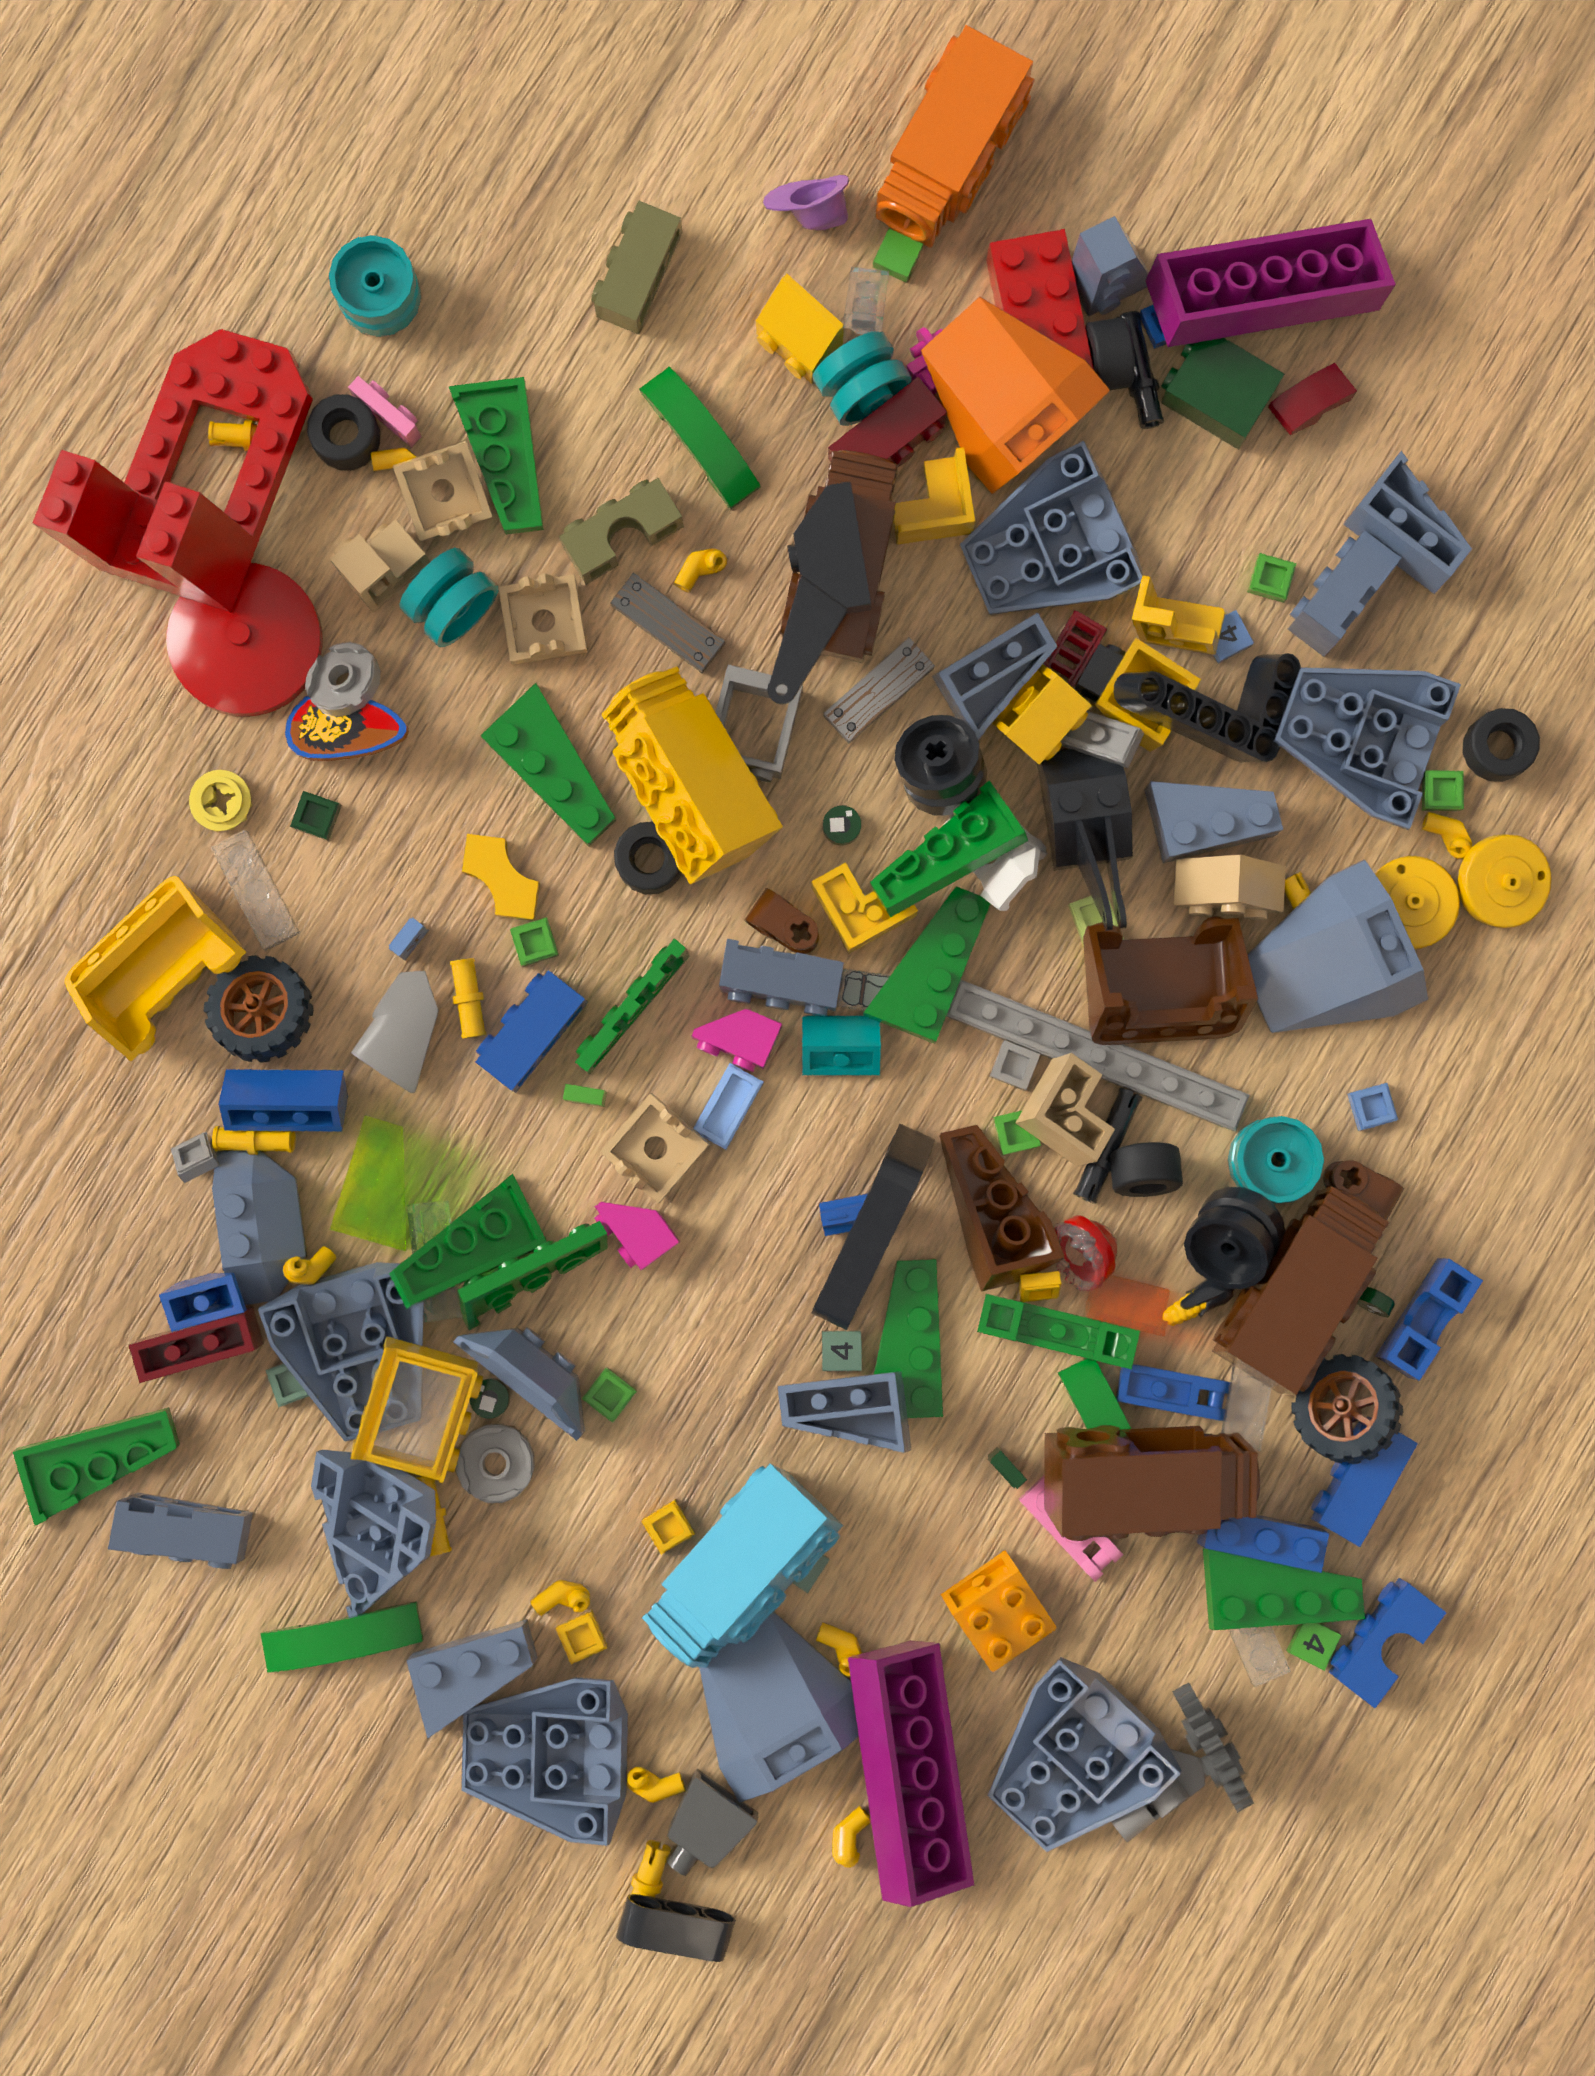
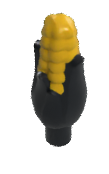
M1205 1279L1195 1288L1186 1291L1185 1297H1181L1179 1301L1169 1306L1163 1313V1321L1166 1325L1175 1326L1191 1318L1202 1317L1209 1310L1229 1302L1234 1295L1233 1291L1235 1289L1224 1288Z

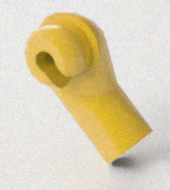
M395 448L371 453L374 471L392 469L393 465L417 458L407 448Z
M716 548L692 552L687 557L673 584L679 589L690 593L699 576L714 574L726 567V555Z
M1432 812L1426 813L1422 823V830L1440 835L1448 852L1456 859H1464L1472 848V841L1464 824L1457 819Z
M322 1246L310 1260L300 1259L298 1256L292 1257L283 1266L284 1276L289 1282L294 1284L312 1285L336 1260V1255L329 1248Z
M558 1580L530 1600V1603L541 1617L558 1604L573 1608L574 1612L579 1613L589 1607L590 1593L582 1584Z
M822 1622L816 1641L835 1648L840 1664V1672L850 1677L848 1657L862 1654L857 1637L850 1632Z
M638 1766L632 1768L627 1774L629 1789L634 1794L651 1803L686 1792L680 1772L660 1778L647 1769Z
M861 1805L837 1824L833 1830L832 1855L838 1864L846 1868L854 1867L858 1863L860 1853L857 1852L856 1835L871 1823L869 1814Z

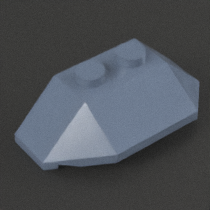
M218 1151L216 1155L219 1166L214 1168L212 1193L224 1273L235 1274L245 1305L269 1302L279 1297L289 1283L283 1273L285 1262L295 1256L300 1257V1259L307 1257L297 1178L263 1151H259L257 1155H249L247 1151Z
M526 1327L524 1331H521L519 1328L457 1336L453 1343L483 1365L577 1441L583 1435L585 1428L579 1376L573 1372L576 1365L560 1352L553 1356L541 1347L545 1341L537 1333Z

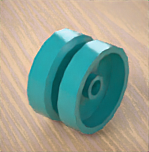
M375 235L357 237L342 246L332 260L329 281L331 292L348 323L361 333L376 337L393 335L406 328L418 313L421 291L412 263L403 248L388 238Z
M883 331L867 332L840 346L827 356L812 374L813 381L822 396L833 397L830 409L842 426L861 422L912 381V377L903 362L897 359L891 360L894 348Z
M456 547L443 552L424 567L409 584L399 603L400 609L414 623L425 622V634L438 647H446L453 644L473 628L489 610L499 592L498 586L484 572L473 573L474 562L460 548Z
M1284 1116L1256 1120L1242 1128L1231 1143L1227 1159L1230 1176L1237 1187H1244L1258 1192L1272 1203L1295 1201L1311 1192L1321 1178L1324 1164L1322 1146L1313 1130L1297 1119ZM1276 1152V1159L1281 1162L1280 1167H1275L1271 1162V1157Z

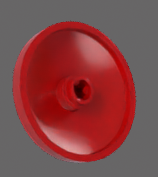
M250 563L232 612L180 596L169 618L166 642L173 671L183 687L193 697L220 713L239 717H251L276 711L289 704L304 691L307 673L318 656L322 654L323 634L316 608L304 590L293 579L272 567Z

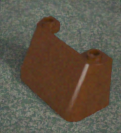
M1220 916L1207 918L1197 928L1194 936L1123 940L1121 929L1113 925V930L1109 931L1105 930L1103 922L1087 926L1083 944L1088 1017L1091 1038L1096 1044L1119 1045L1226 1038L1238 1033L1243 1028L1258 1000L1239 918L1224 919Z

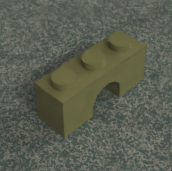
M659 478L652 482L649 480L639 482L630 489V495L618 502L616 499L609 500L596 510V515L586 521L577 519L564 528V533L559 536L562 547L586 585L619 566L616 555L610 547L612 537L619 530L624 528L637 529L644 534L649 544L653 546L684 527L682 515Z

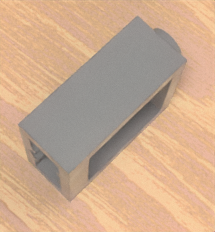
M727 665L716 709V714L724 728L734 690L770 698L767 688L772 675ZM779 685L776 689L777 694L780 696L787 693V686ZM803 685L794 699L788 704L774 763L741 755L750 772L754 774L757 780L771 782L772 777L781 779L803 693Z

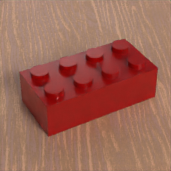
M1065 229L990 242L986 262L995 306L1085 359L1093 369Z

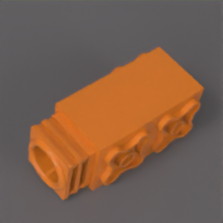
M965 25L959 37L955 35L951 37L940 61L927 79L924 90L927 91L926 95L890 156V162L894 165L889 176L886 177L884 185L877 193L876 218L885 223L892 230L932 248L936 237L939 236L941 228L947 220L954 223L960 211L964 214L967 213L978 190L993 167V156L996 148L998 147L1002 150L1005 147L1014 127L1030 102L1031 96L1029 94L1035 81L1034 78L1030 77L1033 66L1032 60L968 25Z

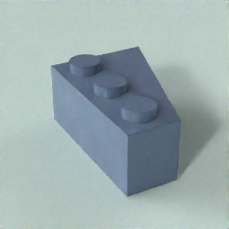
M1036 613L936 673L932 678L955 717L967 723L974 730L977 740H979L1023 685L1029 681L1057 648V645L1040 615Z
M1152 781L1144 789L1163 863L1275 837L1283 830L1275 795L1271 791Z
M727 938L719 983L721 993L728 994L727 1000L750 1004L751 998L766 1000V1007L789 1010V1004L805 1006L804 1013L824 1017L827 1016L828 1010L836 1012L844 962L801 953L791 954L774 951V948L767 946L755 948L738 945L739 941Z
M135 1493L116 1502L108 1550L126 1551L148 1556H169V1559L180 1562H192L193 1559L208 1561V1566L230 1569L232 1564H237L245 1559L253 1512Z

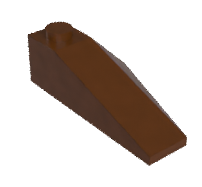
M978 1125L941 1133L939 1137L968 1255L981 1292L1018 1283L1020 1275L1038 1273L1063 1260L1065 1256L1052 1221L1044 1211L1040 1212L1027 1195L1029 1191L1022 1182L1017 1183L1004 1166L1005 1160Z

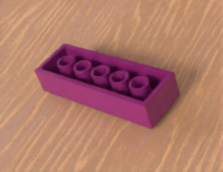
M1372 219L1157 254L1145 280L1168 347L1380 311L1396 285Z
M910 1640L848 1657L882 1901L914 1907L974 1886L940 1644Z

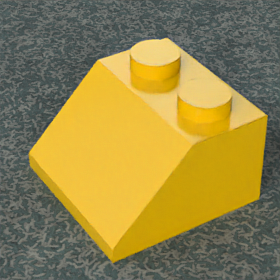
M786 273L756 319V334L758 335L756 339L767 352L773 354L776 351L786 361L784 363L786 368L796 378L801 379L804 377L813 384L812 374L817 366L843 345L844 324Z
M1135 638L1095 705L1105 717L1140 728L1144 735L1139 745L1151 752L1164 744L1171 730L1120 706L1113 692L1116 679L1121 674L1127 672L1154 671L1193 690L1197 688L1201 679Z
M1042 664L992 724L1040 765L1044 759H1051L1059 751L1062 745L1060 741L1070 730L1074 731L1084 723L1088 716L1086 711L1092 705L1058 674Z

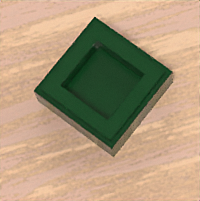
M303 791L290 827L329 841L342 805Z
M998 1447L988 1455V1461L1014 1489H1018L1027 1481Z

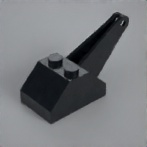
M851 481L827 485L793 533L795 544L787 545L791 570L793 573L800 572L801 577L767 688L769 697L777 704H787L794 699L846 614L871 610V600ZM779 685L787 686V693L783 696L778 695L776 692Z
M1072 749L1058 751L1051 759H1044L1040 765L1037 763L1053 869L1056 871L1079 867L1102 918L1106 931L1113 930L1112 912L1107 891L1097 864L1107 863L1115 917L1119 928H1126V911L1120 890L1117 861L1130 860L1133 857L1132 810L1124 767Z

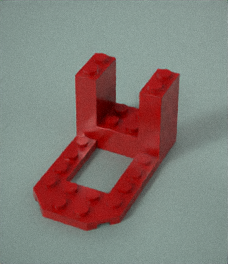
M219 329L175 353L125 482L121 481L96 460L61 450L32 524L100 571L232 612L313 401L308 386L304 383L298 370L299 366L293 353L288 348L223 329ZM200 405L259 422L224 512L202 493L170 483Z

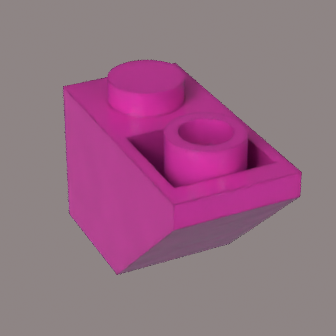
M743 1009L695 1028L691 1036L694 1040L699 1041L697 1049L718 1057L720 1051L734 1056L732 1064L754 1072L756 1066L762 1069L765 1068L781 1031L782 1024L751 1010Z
M600 1202L594 1206L599 1212L594 1219L596 1222L600 1221L607 1236L614 1233L621 1242L622 1246L617 1250L630 1268L637 1264L640 1270L645 1269L681 1242L658 1210Z

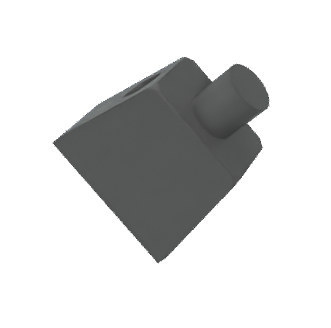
M696 1769L668 1828L667 1837L678 1846L667 1863L676 1872L687 1876L697 1859L710 1868L716 1867L754 1828L758 1822V1812L743 1801L739 1802L735 1795Z

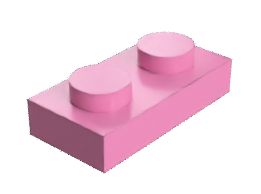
M357 376L348 386L352 396L361 399L370 408L374 417L409 447L412 448L421 438L415 425L418 422L417 418L404 406L400 405L398 408H395L387 401L389 398L388 393L375 381L372 380L367 384Z

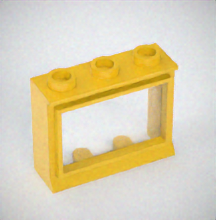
M386 1336L382 1358L374 1375L372 1390L367 1406H365L357 1438L354 1439L350 1459L372 1462L439 1480V1483H443L447 1471L454 1472L458 1462L460 1449L454 1448L458 1435L465 1436L470 1424L472 1413L466 1411L470 1397L477 1399L482 1386L483 1376L478 1375V1362Z

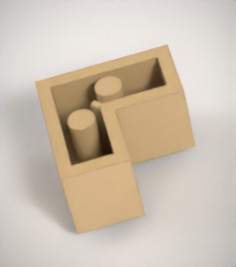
M396 519L389 525L385 523L379 526L371 534V540L368 543L360 534L354 539H345L335 548V555L330 558V561L342 578L373 613L413 580L430 563L425 552Z
M1244 855L1176 859L1174 906L1188 908L1189 915L1212 916L1213 910L1221 909L1223 914H1244L1245 919L1265 920L1268 918V913L1284 912L1286 866Z
M1073 1053L1052 1059L1018 1117L1016 1124L1076 1166L1097 1162L1115 1130L1085 1108L1102 1074Z

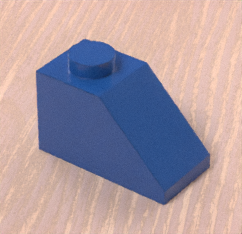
M210 1273L177 1282L159 1294L171 1332L246 1311L234 1273Z

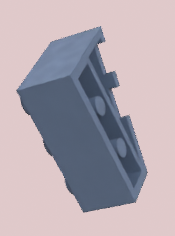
M1115 216L1079 234L1072 266L1079 300L1088 317L1097 312L1105 315L1116 309L1121 304V300L1147 288L1145 280L1149 272L1133 242H1131Z
M1401 451L1344 522V525L1358 536L1365 530L1400 556L1401 560L1397 566L1435 594L1452 576L1472 548L1444 510L1439 511L1427 494L1429 488L1423 480L1419 482L1406 465L1408 459Z
M1365 530L1357 540H1354L1352 537L1347 539L1336 553V556L1341 559L1334 570L1327 566L1313 583V586L1318 590L1311 600L1303 596L1289 614L1295 620L1288 630L1323 657L1339 642L1350 624L1358 617L1370 598L1401 560L1400 556Z
M902 1371L778 1386L781 1420L784 1427L829 1437L833 1436L861 1444L874 1445L902 1453L911 1451Z
M527 1619L413 1652L406 1660L427 1738H430L534 1665L538 1657Z

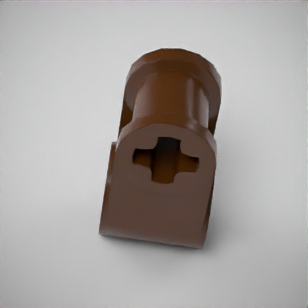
M765 888L744 919L752 928L764 936L774 939L793 953L808 954L817 947L819 942L818 927L815 921L795 908L785 898L768 888ZM804 927H807L810 939L808 941L801 939L796 943L793 930L802 931Z
M1354 1160L1334 1162L1325 1169L1323 1175V1183L1326 1188L1335 1187L1359 1198L1374 1208L1385 1220H1388L1404 1190L1394 1180L1376 1173ZM1348 1171L1347 1178L1351 1180L1350 1185H1343L1344 1179L1339 1176L1340 1172Z

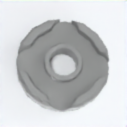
M346 642L328 648L330 652L323 657L319 655L306 677L305 689L312 703L324 714L335 717L350 715L363 708L373 698L380 683L381 670L377 659L362 645ZM349 672L348 679L343 684L336 685L337 679L342 674Z
M488 1424L471 1432L462 1442L456 1465V1474L462 1487L475 1498L486 1503H504L517 1497L530 1483L535 1470V1459L528 1439L517 1429L504 1424ZM489 1453H500L505 1458L506 1468L503 1473L492 1474L487 1471L485 1459Z

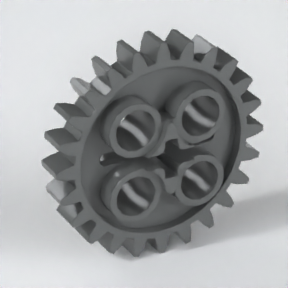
M1190 1683L1172 1691L1186 1717L1181 1722L1188 1733L1185 1735L1193 1752L1203 1748L1206 1754L1198 1759L1206 1776H1211L1217 1789L1222 1786L1224 1787L1237 1812L1254 1804L1240 1777L1246 1773L1239 1762L1241 1757L1233 1742L1223 1745L1220 1739L1228 1735L1220 1718H1215L1209 1706L1203 1708Z

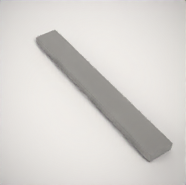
M963 980L959 982L946 1015L948 1018L1051 1059L1073 1053L1101 1073V1079L1231 1131H1236L1250 1096L1126 1045L1096 1044L1092 1041L1090 1031Z

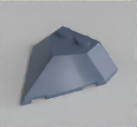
M320 1450L316 1452L311 1488L315 1500L321 1499L327 1522L323 1523L322 1526L339 1585L345 1584L346 1592L351 1601V1605L346 1607L348 1616L360 1615L430 1556L436 1525L435 1490L405 1471L364 1460L350 1459L351 1452Z

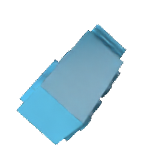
M771 1463L766 1468L764 1466L759 1467L750 1476L744 1487L723 1506L720 1511L722 1517L664 1580L662 1585L667 1590L661 1596V1599L651 1607L652 1609L642 1617L656 1639L678 1660L691 1668H706L710 1664L711 1659L715 1658L720 1649L725 1647L727 1643L738 1644L740 1641L743 1643L747 1642L757 1632L764 1620L784 1602L787 1597L784 1591L794 1580L797 1583L802 1581L810 1573L817 1561L840 1538L837 1532L843 1527V1524L790 1473Z

